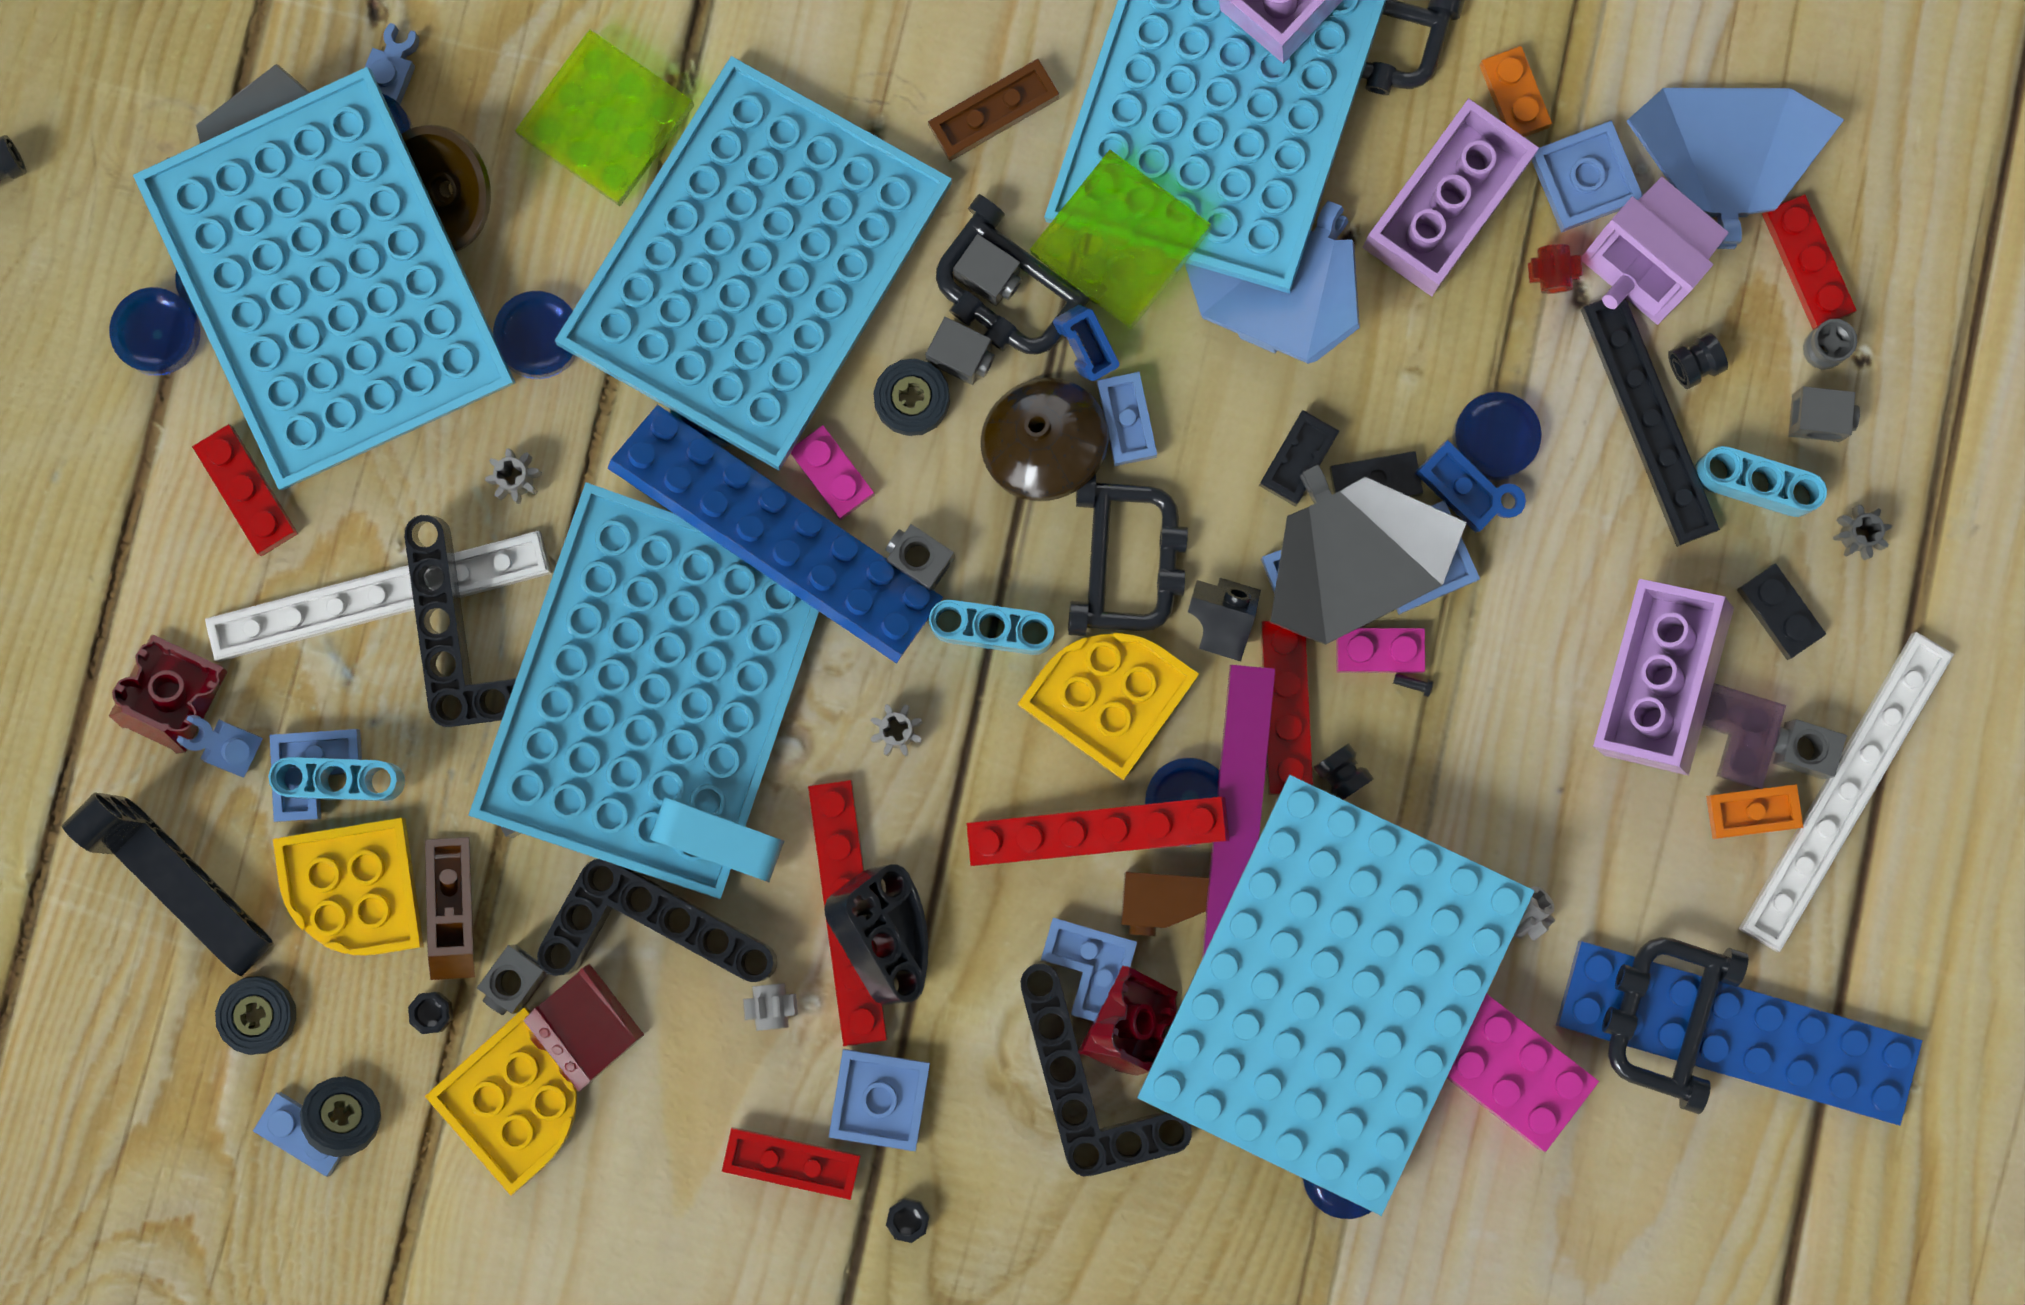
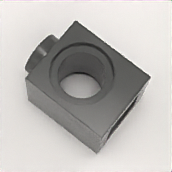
M979 234L976 235L953 268L954 279L996 307L1003 297L1010 300L1023 280L1018 276L1020 274V262Z
M944 317L925 354L927 362L971 385L974 384L978 375L983 378L986 376L995 358V354L990 352L992 348L990 338L947 317Z
M1803 386L1792 394L1788 437L1841 442L1851 436L1852 431H1856L1860 419V407L1854 405L1855 392Z
M910 524L905 532L899 529L885 549V551L890 553L886 559L888 563L929 591L936 588L955 560L953 551L912 524ZM915 546L925 547L930 552L929 560L920 567H913L906 562L907 552Z
M1797 719L1785 722L1784 727H1778L1772 740L1771 751L1776 752L1773 764L1820 779L1833 778L1836 775L1847 735ZM1801 737L1808 738L1813 744L1814 753L1809 760L1802 758L1798 753L1797 743Z
M508 945L480 982L477 989L486 995L482 1001L497 1013L504 1015L508 1011L511 1014H515L524 1008L548 974L541 969L538 960L517 945ZM509 970L515 971L521 978V987L514 995L506 993L502 987V978Z

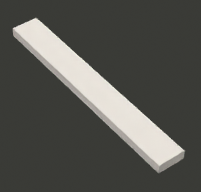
M540 531L454 553L460 598L551 574ZM408 565L207 618L205 622L214 660L220 662L413 611L414 603ZM434 565L426 570L424 580L430 589L436 590L442 585L444 575L442 570Z
M1918 632L1911 634L1842 751L1835 777L1825 780L1802 820L1804 828H1798L1741 923L1739 930L1776 952L1781 951L1954 656L1953 653Z

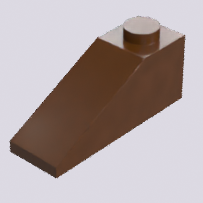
M469 837L425 840L427 948L430 980L475 977Z
M1125 872L1121 925L1130 926L1129 934L1156 936V928H1167L1206 912L1209 878Z

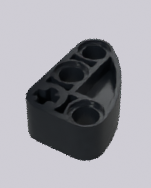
M898 864L864 870L827 899L824 907L826 920L871 997L876 1002L882 1005L912 1002L917 1000L923 992L928 967L927 924L918 891L909 873ZM882 879L884 880L886 885L885 893L881 886ZM873 939L877 946L876 954L874 953L872 948ZM895 977L898 981V990L894 986Z

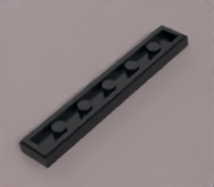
M1626 297L1615 309L1606 307L1602 300L1584 306L1581 309L1582 315L1676 547L1719 531L1720 528Z

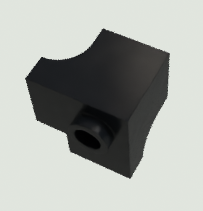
M1219 578L1217 586L1197 580L1188 613L1194 615L1203 627L1199 649L1241 662L1256 616L1261 590L1223 578Z

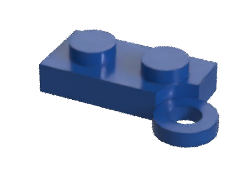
M1448 440L1443 442L1415 472L1443 501L1445 500L1446 504L1463 521L1467 522L1466 524L1475 533L1480 532L1496 514L1508 519L1516 517L1525 508L1526 498L1520 487L1508 483L1496 488ZM1504 493L1513 495L1515 499L1513 508L1507 509L1503 507L1501 497Z

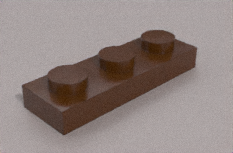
M1036 59L929 120L928 126L948 160L952 161L1059 100L1060 94L1039 59Z

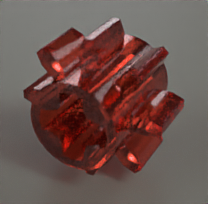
M1553 244L1538 248V258H1531V262L1528 263L1529 283L1540 282L1541 293L1557 294L1573 290V280H1579V276L1583 275L1581 255L1571 256L1570 246L1567 244Z

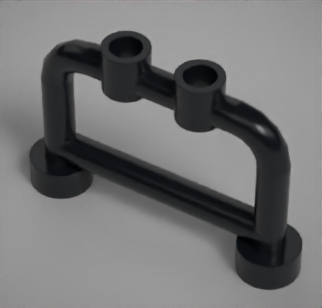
M1387 0L1382 15L1430 27V32L1418 69L1413 72H1404L1397 70L1394 66L1387 63L1366 62L1361 77L1367 79L1365 89L1380 95H1390L1392 86L1400 89H1414L1427 83L1437 69L1450 20L1460 18L1465 0H1430L1428 8L1397 0Z
M978 194L968 207L973 216L943 254L937 265L936 282L938 288L953 303L949 312L967 326H970L974 319L985 326L988 330L984 336L990 338L991 344L1001 351H1004L1010 345L1025 354L1038 355L1047 352L1063 336L1057 332L1053 321L1041 336L1030 338L1020 332L1011 322L994 313L977 297L963 290L954 282L953 268L976 235L979 234L1018 260L1023 271L1066 301V304L1056 317L1077 305L1085 307L1089 301L1098 304L1108 289L1098 279L1084 270H1080L1071 283L1056 274L995 229L1005 214L993 202Z
M1095 474L1087 484L1076 491V507L1093 508L1088 602L1070 601L1068 635L1086 636L1087 628L1127 631L1155 630L1162 626L1171 616L1174 596L1184 595L1185 570L1176 569L1177 552L1186 553L1188 527H1179L1178 507L1173 498L1164 490L1152 486L1097 483ZM1111 501L1151 503L1156 505L1162 514L1159 540L1160 557L1157 576V604L1155 609L1148 614L1104 612Z
M1666 937L1652 939L1644 944L1634 958L1632 967L1625 964L1620 967L1615 980V989L1624 992L1619 1009L1614 1007L1608 1008L1602 1024V1031L1611 1034L1608 1057L1611 1067L1617 1075L1629 1083L1678 1098L1681 1109L1701 1114L1708 1102L1711 1084L1709 1080L1692 1075L1719 983L1723 982L1738 987L1747 971L1748 954L1727 948L1722 955ZM1660 955H1669L1705 967L1672 1078L1631 1064L1626 1057L1628 1042L1633 1037L1637 1027V1012L1641 998L1644 997L1649 987L1650 968L1654 959Z

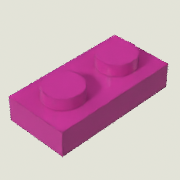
M823 425L796 444L791 451L792 457L840 520L875 496L872 489Z
M1358 628L1336 639V673L1425 672V628Z

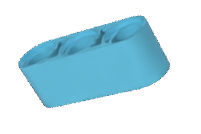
M1720 446L1714 448L1700 458L1695 465L1696 472L1704 489L1792 517H1801L1814 511L1824 503L1827 496L1825 482L1820 476L1731 447ZM1712 459L1720 460L1725 464L1727 468L1725 479L1717 478L1711 473L1710 461ZM1753 472H1759L1767 478L1769 483L1767 492L1759 491L1753 486L1751 480ZM1795 485H1801L1808 490L1810 495L1808 505L1801 504L1795 499L1793 494Z
M943 600L932 608L929 615V624L934 635L940 641L946 643L1040 655L1046 652L1054 641V625L1051 619L1045 614L1035 611L957 600ZM945 611H954L961 616L962 622L957 630L944 632L937 626L938 617ZM988 617L999 618L1005 625L1003 633L996 638L985 637L980 632V625L984 619ZM1031 623L1042 624L1048 632L1046 639L1040 644L1033 645L1028 643L1022 635L1027 625Z
M287 757L275 762L270 768L268 775L269 784L277 794L303 799L390 801L397 798L405 786V776L402 770L395 764L379 760ZM297 766L301 770L303 778L301 784L294 790H291L285 784V774L288 769ZM340 767L346 773L347 780L345 786L335 792L329 786L328 778L334 769ZM385 769L390 774V786L386 791L378 793L372 786V779L377 771Z
M664 798L649 838L770 882L784 841L668 798Z

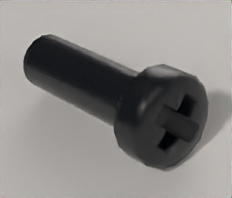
M1397 673L1393 684L1424 692L1423 696L1426 697L1430 696L1434 683L1433 680L1428 679L1427 682Z

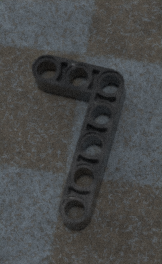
M416 516L408 522L404 538L430 716L436 724L443 727L501 721L516 678L472 684L451 531L449 525L437 516ZM430 522L436 527L438 537L432 546L426 547L420 542L418 532L421 526ZM434 565L439 567L444 575L442 585L436 590L430 589L424 580L426 570ZM439 608L445 610L450 618V625L443 633L436 632L430 623L432 613ZM442 652L450 653L456 661V668L450 676L441 674L437 669L436 660ZM491 689H497L504 695L505 706L500 713L490 711L485 704V697ZM448 695L457 697L461 702L462 711L456 719L447 717L443 712L442 703Z
M95 792L62 824L66 834L86 851L115 855L235 974L243 976L274 944L269 935L130 799L123 796Z
M594 859L588 862L582 869L537 953L538 963L547 974L560 976L574 973L582 965L611 910L615 909L745 981H764L773 975L777 967V956L774 950L767 944L632 870L601 859ZM606 866L612 871L614 880L609 889L599 891L593 883V876L597 869ZM640 887H645L652 896L650 907L643 912L636 911L631 904L632 893ZM580 905L587 906L592 913L591 924L583 930L578 929L572 922L573 911ZM677 908L685 909L690 916L689 927L682 933L673 931L669 925L670 914ZM715 929L723 930L729 940L728 947L720 954L713 953L707 946V937ZM560 943L568 947L571 955L569 963L562 969L556 967L551 961L552 949ZM755 949L763 952L767 958L766 969L759 975L751 974L745 967L747 954Z
M1039 963L1028 967L1020 980L1021 991L1065 1157L1070 1169L1083 1177L1094 1176L1184 1150L1189 1145L1192 1137L1191 1126L1188 1122L1165 1111L1099 1129L1060 979L1056 971L1049 965ZM1038 970L1047 972L1053 979L1051 991L1044 996L1034 995L1027 986L1028 977L1031 973ZM1048 1013L1057 1014L1064 1021V1030L1056 1038H1047L1039 1030L1038 1024L1040 1019ZM1061 1056L1070 1058L1076 1065L1075 1074L1067 1081L1056 1080L1050 1072L1051 1063L1054 1059ZM1070 1100H1079L1086 1105L1087 1115L1078 1124H1071L1062 1116V1108ZM1167 1120L1179 1121L1183 1126L1182 1138L1174 1144L1165 1143L1159 1138L1160 1126ZM1127 1131L1134 1132L1141 1138L1139 1150L1132 1155L1121 1154L1116 1148L1117 1138L1120 1134ZM1082 1143L1093 1144L1099 1153L1097 1161L1088 1167L1078 1165L1073 1158L1075 1148Z

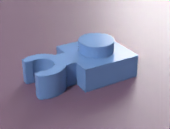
M390 23L384 31L385 50L381 51L372 47L365 67L372 70L384 99L400 105L415 69V65L412 61L406 60V57L414 53L418 48L419 36L416 32L410 31L405 42L396 43L395 39L399 30L395 24Z
M188 715L186 720L198 726L199 733L194 739L178 736L177 742L192 751L204 749L201 760L244 778L263 738L220 719L213 731L211 725L206 720L196 715Z

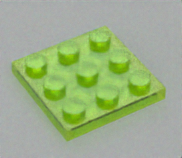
M589 29L515 129V132L536 149L612 202L621 206L692 110L694 103L689 97Z
M1109 150L1033 244L1030 252L1130 329H1133L1212 230V225L1119 155Z

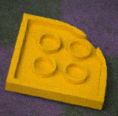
M1124 633L1101 634L1077 640L1059 651L1041 670L1017 705L1123 781L1199 676V673L1162 647L1147 639Z
M396 818L273 839L280 892L289 914L301 930H305L325 947L350 955H379L424 947L406 818Z
M524 1007L425 1095L426 1099L510 1196L521 1189L557 1155L572 1129L577 1107V1089L560 1074L559 1067L550 1054L545 1050L538 1049L530 1040V1029L523 1021L531 1013L528 1007Z

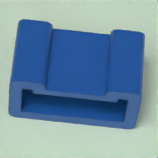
M1077 305L1054 318L1053 324L1057 332L1067 338L1077 357L1074 365L1080 376L1090 381H1095L1119 367V361L1092 309Z

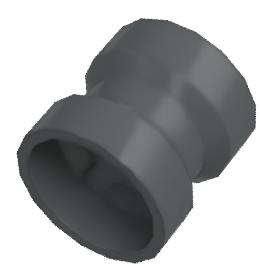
M1840 319L1827 320L1805 338L1803 354L1807 362L1813 367L1821 370L1832 369L1853 354L1858 343L1857 334L1854 328L1846 321Z

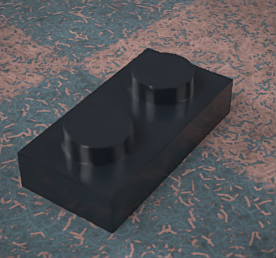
M1776 563L1736 589L1786 660L1792 659L1826 635V632Z

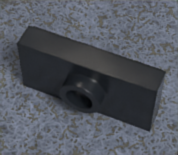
M1302 410L1259 486L1296 507L1306 491L1300 476L1304 471L1316 465L1320 466L1339 430Z
M1416 451L1332 465L1329 468L1334 494L1364 477L1409 497L1423 494L1421 479L1415 474L1419 469Z

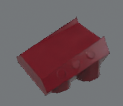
M151 635L148 642L142 645L135 655L136 664L130 676L119 680L112 690L115 705L109 717L122 728L132 730L168 747L176 754L186 753L187 748L177 742L178 736L193 739L198 730V726L186 720L188 715H196L202 719L205 717L228 671L175 644Z
M590 964L581 968L578 973L539 1006L535 1007L523 1020L530 1029V1040L538 1049L545 1050L557 1063L560 1074L568 1082H571L578 1092L584 1089L644 1036V1033Z
M1122 966L1078 1053L1116 1069L1115 1071L1135 1076L1148 1073L1164 1041L1163 1033L1165 1028L1171 1025L1175 1018L1178 992L1131 967Z

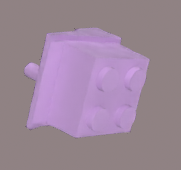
M1661 177L1639 200L1633 196L1597 236L1580 260L1612 286L1602 298L1606 307L1615 309L1626 297L1628 301L1658 325L1691 292L1714 265L1709 259L1729 232L1665 178Z

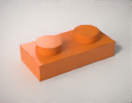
M1522 46L1483 59L1479 66L1501 121L1523 137L1549 129L1552 122Z
M1797 784L1706 796L1712 839L1804 828Z

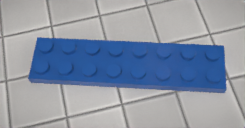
M658 404L609 462L607 469L896 664L928 621L932 608L943 599V596L934 590L929 591L888 563L885 557Z
M1578 941L1556 1026L1610 1041L1611 1034L1602 1031L1604 1016L1609 1007L1620 1008L1624 992L1615 989L1616 976L1623 964L1632 967L1635 957ZM1652 962L1649 972V987L1644 997L1641 998L1637 1012V1027L1627 1047L1677 1061L1702 976ZM1720 982L1695 1066L1901 1126L1923 1040Z

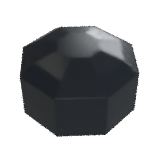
M440 992L418 994L408 1006L409 1024L421 1034L443 1032L453 1020L452 1002Z
M904 1197L889 1208L886 1226L895 1240L913 1243L926 1234L930 1214L921 1201Z

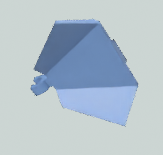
M1662 88L1626 122L1669 183L1710 217H1717V223L1729 232L1717 249H1735L1737 244L1742 242L1739 217L1775 211L1844 119L1791 88Z
M1327 201L1322 208L1316 229L1310 231L1290 294L1184 263L1202 318L1237 333L1240 339L1272 353L1280 351L1308 364L1318 361L1358 330L1360 323L1355 246L1353 240H1336L1349 222L1347 217L1341 215L1344 211L1343 207Z

